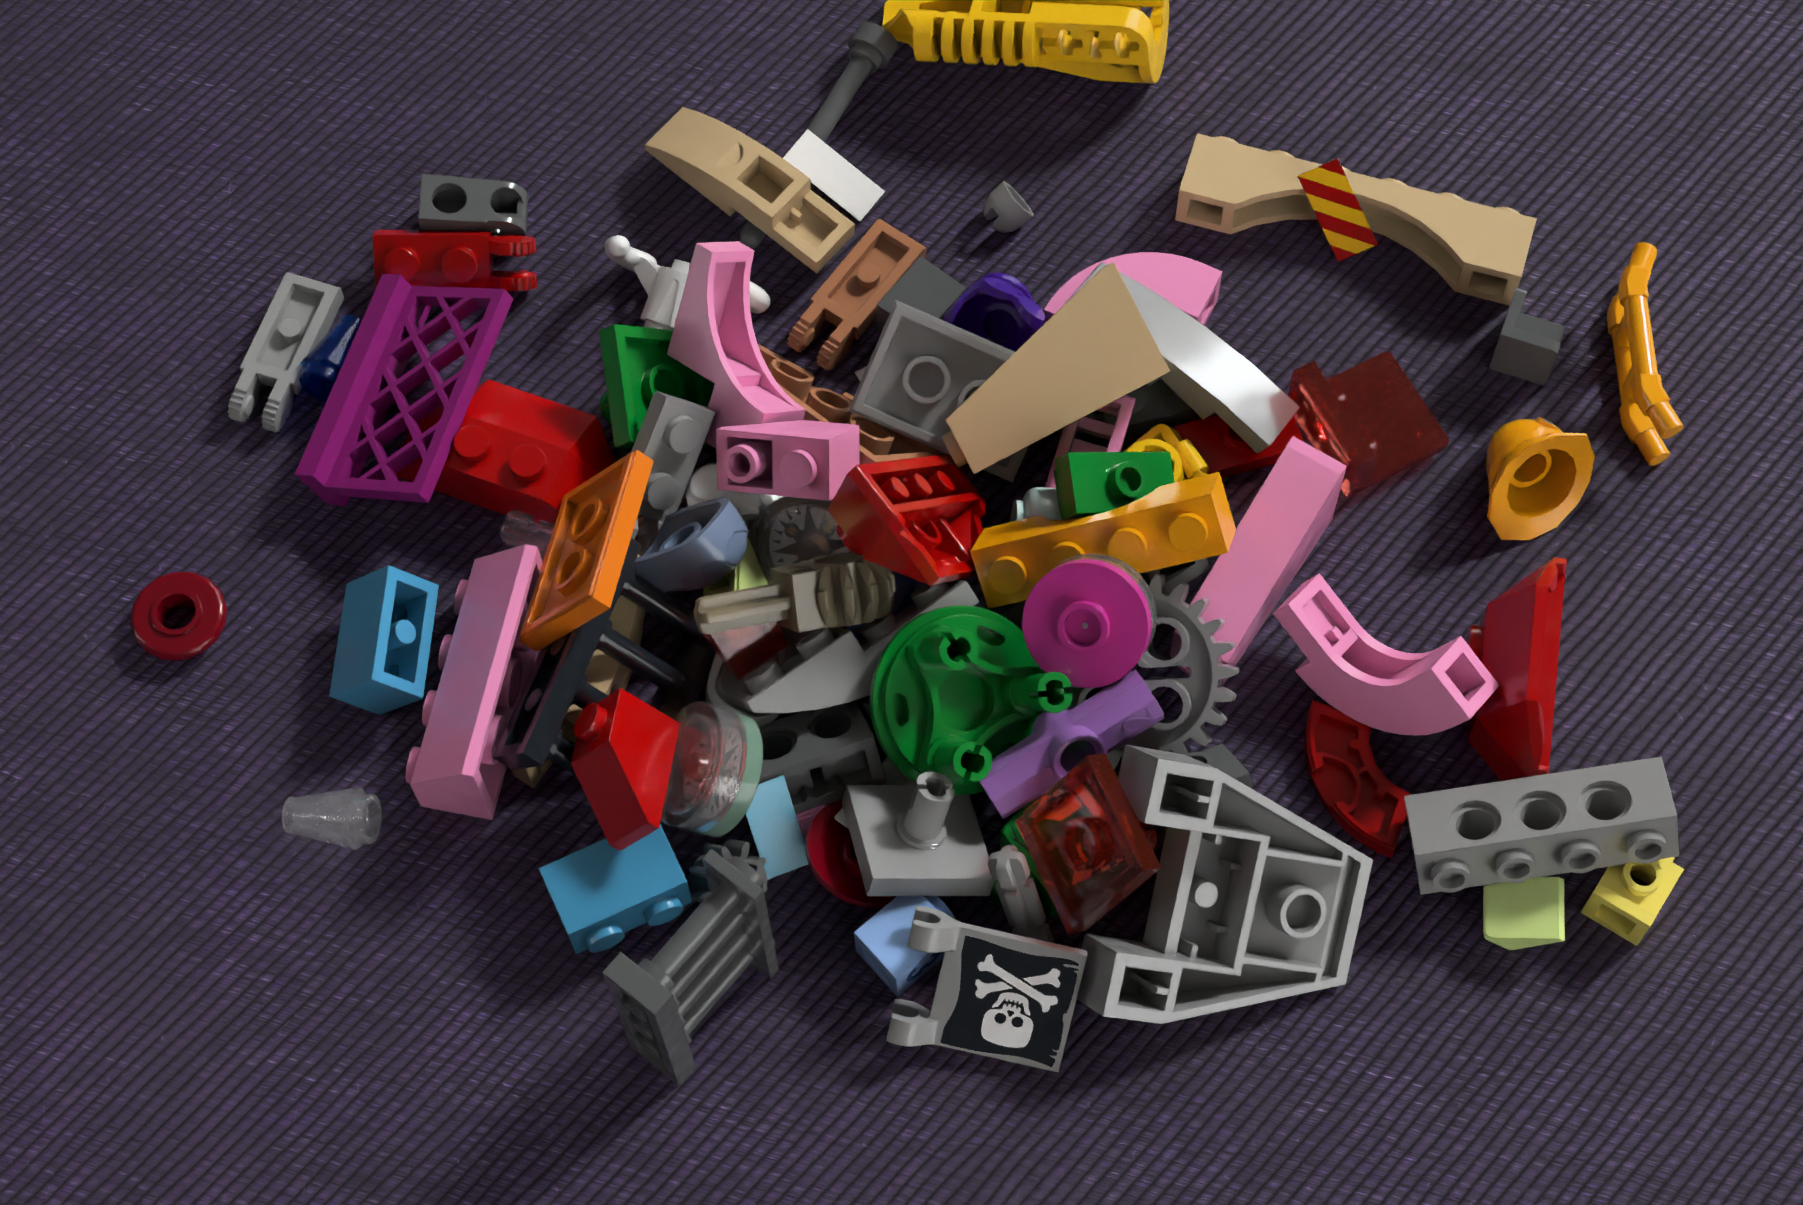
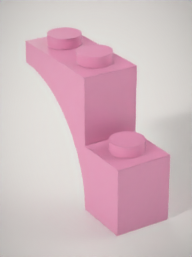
M739 241L696 243L667 355L715 383L707 408L716 413L704 441L716 448V429L720 427L803 420L806 409L797 404L779 386L761 355L753 329L749 299L750 274L755 250Z

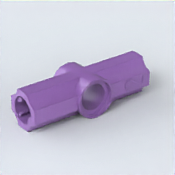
M1135 669L1076 707L1070 705L1065 711L1060 713H1047L1045 711L1041 713L1033 724L1032 735L993 758L990 772L987 777L979 782L1001 817L1005 819L1062 782L1070 785H1080L1093 780L1104 768L1109 752L1164 719V712L1143 678Z

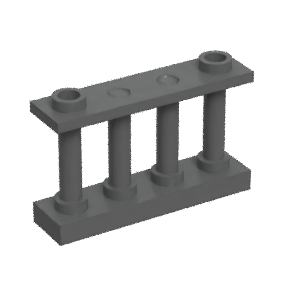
M712 849L702 859L711 893L651 961L644 958L637 965L620 952L602 972L630 1047L678 1086L696 1068L689 1046L692 1042L689 1034L745 969L752 964L770 979L779 971L775 951L776 942L772 936L764 890L761 888L764 884L762 877L742 859L733 856L728 862Z

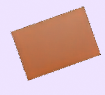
M639 450L630 452L564 495L520 632L519 642L538 652L610 609L654 461Z

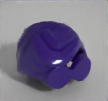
M997 272L985 274L979 281L971 285L952 304L942 320L1016 352L1044 325L1045 314L1034 302L1024 284L1014 276Z

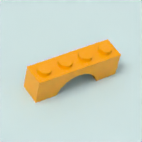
M1220 472L1159 486L1151 493L1132 503L1092 516L1069 520H1051L1043 515H1038L984 528L970 553L987 607L990 609L1027 600L1030 592L1041 578L1055 567L1069 561L1079 559L1104 561L1120 568L1131 576L1226 554L1229 552L1236 527Z

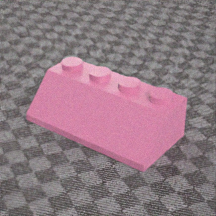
M524 544L475 559L469 580L462 579L457 587L454 612L459 616L453 635L446 634L440 646L438 666L439 670H442V675L437 691L430 690L424 702L422 724L426 726L422 745L421 747L412 748L406 766V782L410 784L420 807L493 820L507 766L493 759V755L534 668L538 652L519 642L520 632L543 563L538 546Z

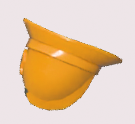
M1538 417L1536 420L1517 419L1504 424L1493 434L1488 444L1486 458L1490 495L1487 517L1501 540H1532L1558 527L1577 506L1591 480L1595 459L1586 433H1563L1560 428L1550 421Z

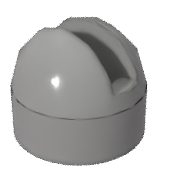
M1005 181L995 188L984 202V216L986 220H991L999 215L992 225L993 229L998 232H1013L1034 216L1025 200Z

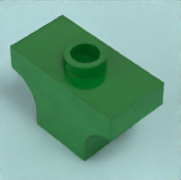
M1067 452L1054 458L1056 467L1054 477L1061 520L1077 519L1107 512L1132 503L1151 493L1159 486L1175 483L1170 452Z

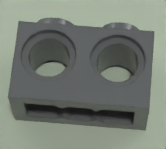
M856 700L818 710L801 711L759 727L763 743V763L758 784L784 775L796 814L823 804L825 806L842 800L847 785H882L886 783L874 735Z

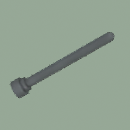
M862 22L848 43L850 49L848 59L850 62L807 127L823 142L831 134L867 75L874 74L878 69L885 68L898 49V43L893 35L875 23ZM748 220L740 233L739 239L742 244L754 249L761 244L766 234Z

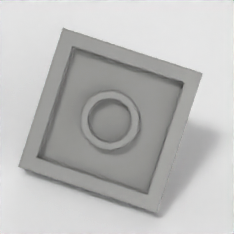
M938 772L922 773L918 776L915 785H847L842 799V806L867 896H990L995 880L993 881L988 867L989 855L970 795H954L955 791L952 789L953 784L951 780Z

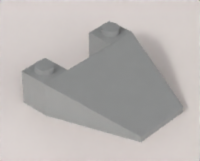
M1125 744L1112 808L1143 823L1165 826L1167 830L1143 942L1085 934L1082 950L1087 951V959L1077 1000L1104 1017L1164 1024L1345 985L1373 859L1215 767L1184 754Z

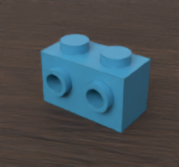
M390 565L346 584L329 697L378 715L423 699L439 585Z
M661 824L659 829L621 851L610 846L607 839H604L539 868L576 954L587 949L592 953L607 950L622 941L625 932L645 923H648L650 926H657L669 922L682 913L683 906L693 902L688 882Z

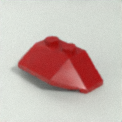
M488 379L477 385L460 429L454 437V443L434 490L553 531L564 495L616 461L597 416ZM443 405L417 422L422 433L440 421L445 409ZM410 431L401 448L413 440ZM420 456L397 472V477L414 482L423 461L422 457Z
M950 454L859 464L847 473L827 510L838 523L836 532L849 550L857 555H862L865 560L929 586L977 574L970 551L983 531L980 518L985 515L986 501L961 468L957 467Z
M1554 557L1488 603L1480 624H1470L1468 628L1466 643L1497 681L1499 687L1469 719L1467 741L1501 781L1549 774L1567 559Z

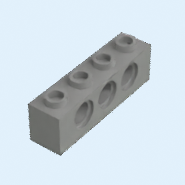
M1662 756L1404 796L1420 895L1435 892L1451 893L1464 888L1503 882L1519 883L1530 878L1570 872L1586 873L1597 868L1624 865L1626 863L1646 864L1664 858L1679 856L1677 813Z

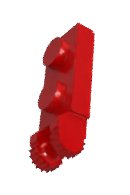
M376 230L372 235L375 290L382 274H401L411 286L505 289L506 291H526L537 288V273L527 270H493V254L515 257L534 254L536 252V239L529 236L492 235V231Z

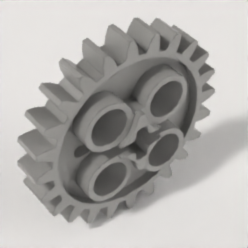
M1140 574L1130 576L1139 585L1147 599L1152 621L1150 640L1138 665L1143 668L1187 666L1191 669V675L1188 678L1162 676L1144 680L1153 695L1158 688L1163 686L1177 691L1183 702L1182 713L1175 720H1160L1107 754V771L1113 772L1118 769L1122 763L1125 744L1167 752L1172 750L1174 753L1184 755L1191 753L1188 743L1190 738L1200 745L1207 746L1213 740L1204 724L1208 722L1213 725L1222 726L1227 721L1226 716L1215 707L1216 703L1231 702L1236 699L1237 694L1221 686L1222 679L1239 673L1238 667L1222 664L1221 655L1236 647L1235 642H1216L1214 634L1226 623L1224 618L1206 623L1201 616L1207 609L1210 601L1207 598H1203L1192 605L1187 604L1185 600L1189 584L1185 582L1180 583L1170 594L1166 593L1165 574H1155L1148 588L1143 587ZM1161 623L1173 626L1181 636V649L1174 658L1161 656L1153 647L1152 635L1156 627ZM1072 686L1063 689L1064 693H1072L1071 706L1076 707L1092 697L1097 688Z

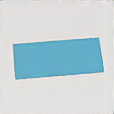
M784 775L758 784L746 816L759 857H763L766 860L763 867L768 880L808 865L805 842Z

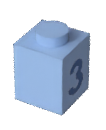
M897 896L854 932L856 952L897 997L943 959L944 952L928 953L908 947L916 906L934 908L955 919L950 909L938 896Z

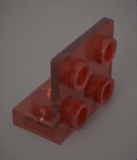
M1383 352L1328 378H1325L1315 361L1293 370L1288 397L1300 407L1294 414V417L1314 448L1347 466L1341 485V490L1347 498L1447 448L1449 442L1447 435L1390 352Z

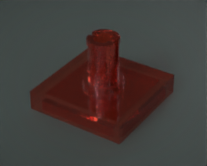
M1106 753L1086 756L1015 820L1067 934L1088 930L1161 868L1153 851L1157 843L1156 832L1154 829L1143 831L1150 824L1143 823L1137 819Z

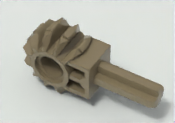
M853 552L833 553L801 561L798 564L771 568L772 584L699 597L695 600L693 615L699 631L703 634L777 621V625L798 633L826 627L833 628L871 623L874 619L886 617L892 612V608L895 607L894 573H891L890 569L865 560L862 555H857Z

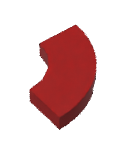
M1312 700L1305 726L1304 753L1310 780L1318 798L1336 823L1349 835L1375 852L1392 858L1407 815L1404 796L1412 794L1392 784L1376 765L1369 744L1371 727L1357 722L1332 706Z

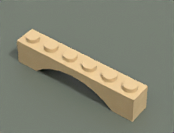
M1197 133L1180 185L1175 220L1227 234H1233L1256 225L1283 220H1317L1316 214L1297 175L1322 164L1298 159L1280 150L1266 151L1242 145L1224 136L1210 137ZM1342 166L1372 232L1384 235L1413 251L1433 267L1455 292L1510 306L1515 289L1518 288L1523 274L1537 218L1522 215L1508 207L1494 208L1466 201L1452 193H1434L1410 187L1396 179H1378L1354 173Z

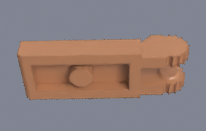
M877 219L810 299V307L804 312L789 333L790 335L787 338L788 346L797 352H802L816 338L824 321L827 320L837 328L822 345L816 362L827 371H831L832 368L834 369L838 362L848 353L854 338L859 340L877 318L876 304L920 257L926 259V247L883 220Z

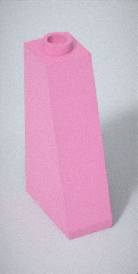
M1294 436L1286 445L1237 526L1229 552L1219 556L1190 604L1192 605L1198 600L1207 598L1210 602L1201 616L1205 622L1224 618L1226 623L1214 634L1216 642H1235L1236 647L1221 655L1222 664L1237 665L1334 516L1347 466ZM1177 629L1173 632L1170 657L1172 658L1178 654L1182 644L1181 636ZM1178 666L1187 675H1191L1189 667ZM1227 678L1222 679L1221 686H1223Z

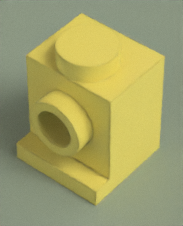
M1675 857L1664 858L1646 864L1635 862L1610 866L1600 879L1581 913L1637 946L1651 927L1684 869L1673 863ZM1630 874L1649 885L1641 886L1636 884Z

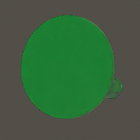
M946 606L930 610L915 617L905 624L888 642L873 674L870 691V710L877 739L889 760L902 774L916 783L918 776L922 773L938 772L951 780L953 784L952 789L955 791L954 795H968L985 791L979 781L987 777L990 772L992 759L1032 735L1033 724L1044 711L1047 713H1060L1071 705L1072 693H1064L1063 688L1072 686L1069 678L1061 672L1046 673L1040 668L1027 648L1023 632L1007 618L993 611L975 606Z

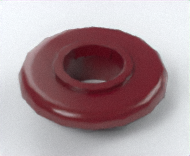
M172 572L154 579L141 590L132 606L130 624L136 642L148 654L163 660H185L202 654L217 641L226 624L227 605L222 591L209 578L194 572ZM180 606H191L196 609L194 618L185 627L180 629L164 627L165 619L173 609Z

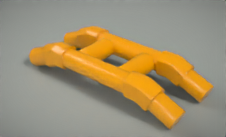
M1639 242L1634 245L1628 266L1623 269L1617 293L1611 299L1607 311V327L1613 341L1621 398L1619 413L1622 428L1631 443L1637 445L1648 465L1655 466L1670 456V452L1662 439L1675 436L1684 426L1670 405V398L1662 387L1655 356L1647 301L1649 297L1647 284L1657 255V249L1652 244Z

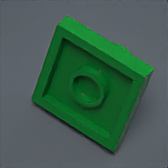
M613 324L599 330L607 392L602 394L600 398V410L604 419L612 425L615 448H633L653 394L656 391L708 407L712 396L711 381L667 355L673 330ZM704 442L700 453H707L716 448Z

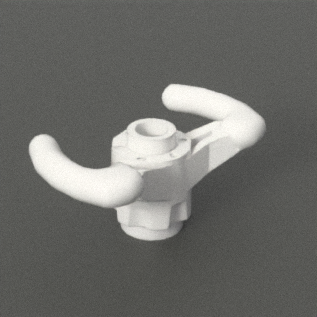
M616 235L608 238L604 245L607 256L618 265L635 272L648 294V299L640 317L641 320L645 321L643 327L673 330L690 263L674 259L671 268L659 266L652 255L631 247L626 237ZM750 281V312L759 314L768 309L770 298L764 289Z

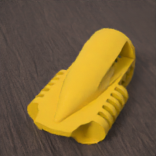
M887 0L884 5L882 27L890 32L896 41L909 44L914 50L915 59L920 62H937L940 55H942L945 63H957L960 56H962L965 64H977L980 57H982L985 65H997L1001 58L1005 66H1017L1019 63H1023L1026 67H1041L1098 81L1156 84L1160 79L1166 54L1169 0ZM1142 7H1152L1150 19L1141 12Z

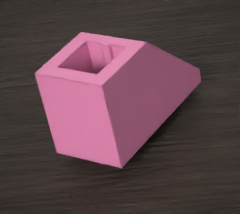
M797 420L720 427L716 429L717 490L830 501L835 497L847 473L860 464L859 425Z

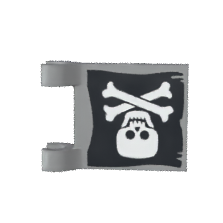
M916 906L908 947L928 953L944 952L931 1011L918 1003L895 999L886 1041L908 1047L938 1045L1059 1072L1087 959V951L962 923L937 909Z

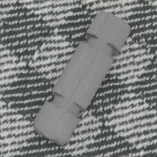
M1006 845L1001 851L991 853L988 859V867L993 881L998 880L996 890L1009 926H1014L1012 934L1054 943L1049 923H1045L1046 914L1033 878H1028L1030 876V869L1025 855L1018 852L1017 847L1013 845Z

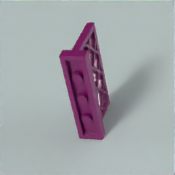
M382 274L295 475L328 505L347 506L350 497L429 503L454 443V437L460 429L512 304L513 298L505 289L411 286L401 274ZM431 306H441L443 313L424 325ZM479 308H487L482 320L467 331H464L460 322ZM452 328L456 338L433 355H430L427 345ZM418 352L422 362L403 375L410 357ZM465 354L466 359L461 370L444 382L439 371ZM430 378L435 389L412 405H409L405 395ZM396 402L401 413L381 426L389 406ZM443 405L445 409L440 421L422 433L417 422ZM409 429L413 440L388 457L383 446ZM374 453L379 464L359 477L367 457ZM421 456L423 461L414 482H400L396 473Z

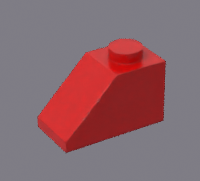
M619 688L598 703H590L580 713L574 726V735L577 739L571 760L573 770L609 845L619 851L659 829L681 724L622 688Z

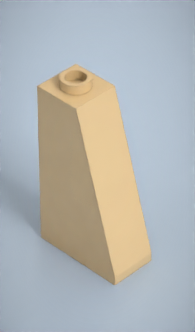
M1114 262L1099 270L946 419L951 431L942 435V438L958 468L968 463L975 474L1170 372Z

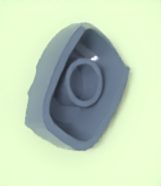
M728 498L701 502L666 516L650 547L642 556L636 557L633 564L636 568L635 575L669 597L676 591H693L709 586L729 574L742 560L747 548V534L749 533L746 523Z

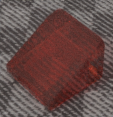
M776 621L703 634L737 681L789 644Z

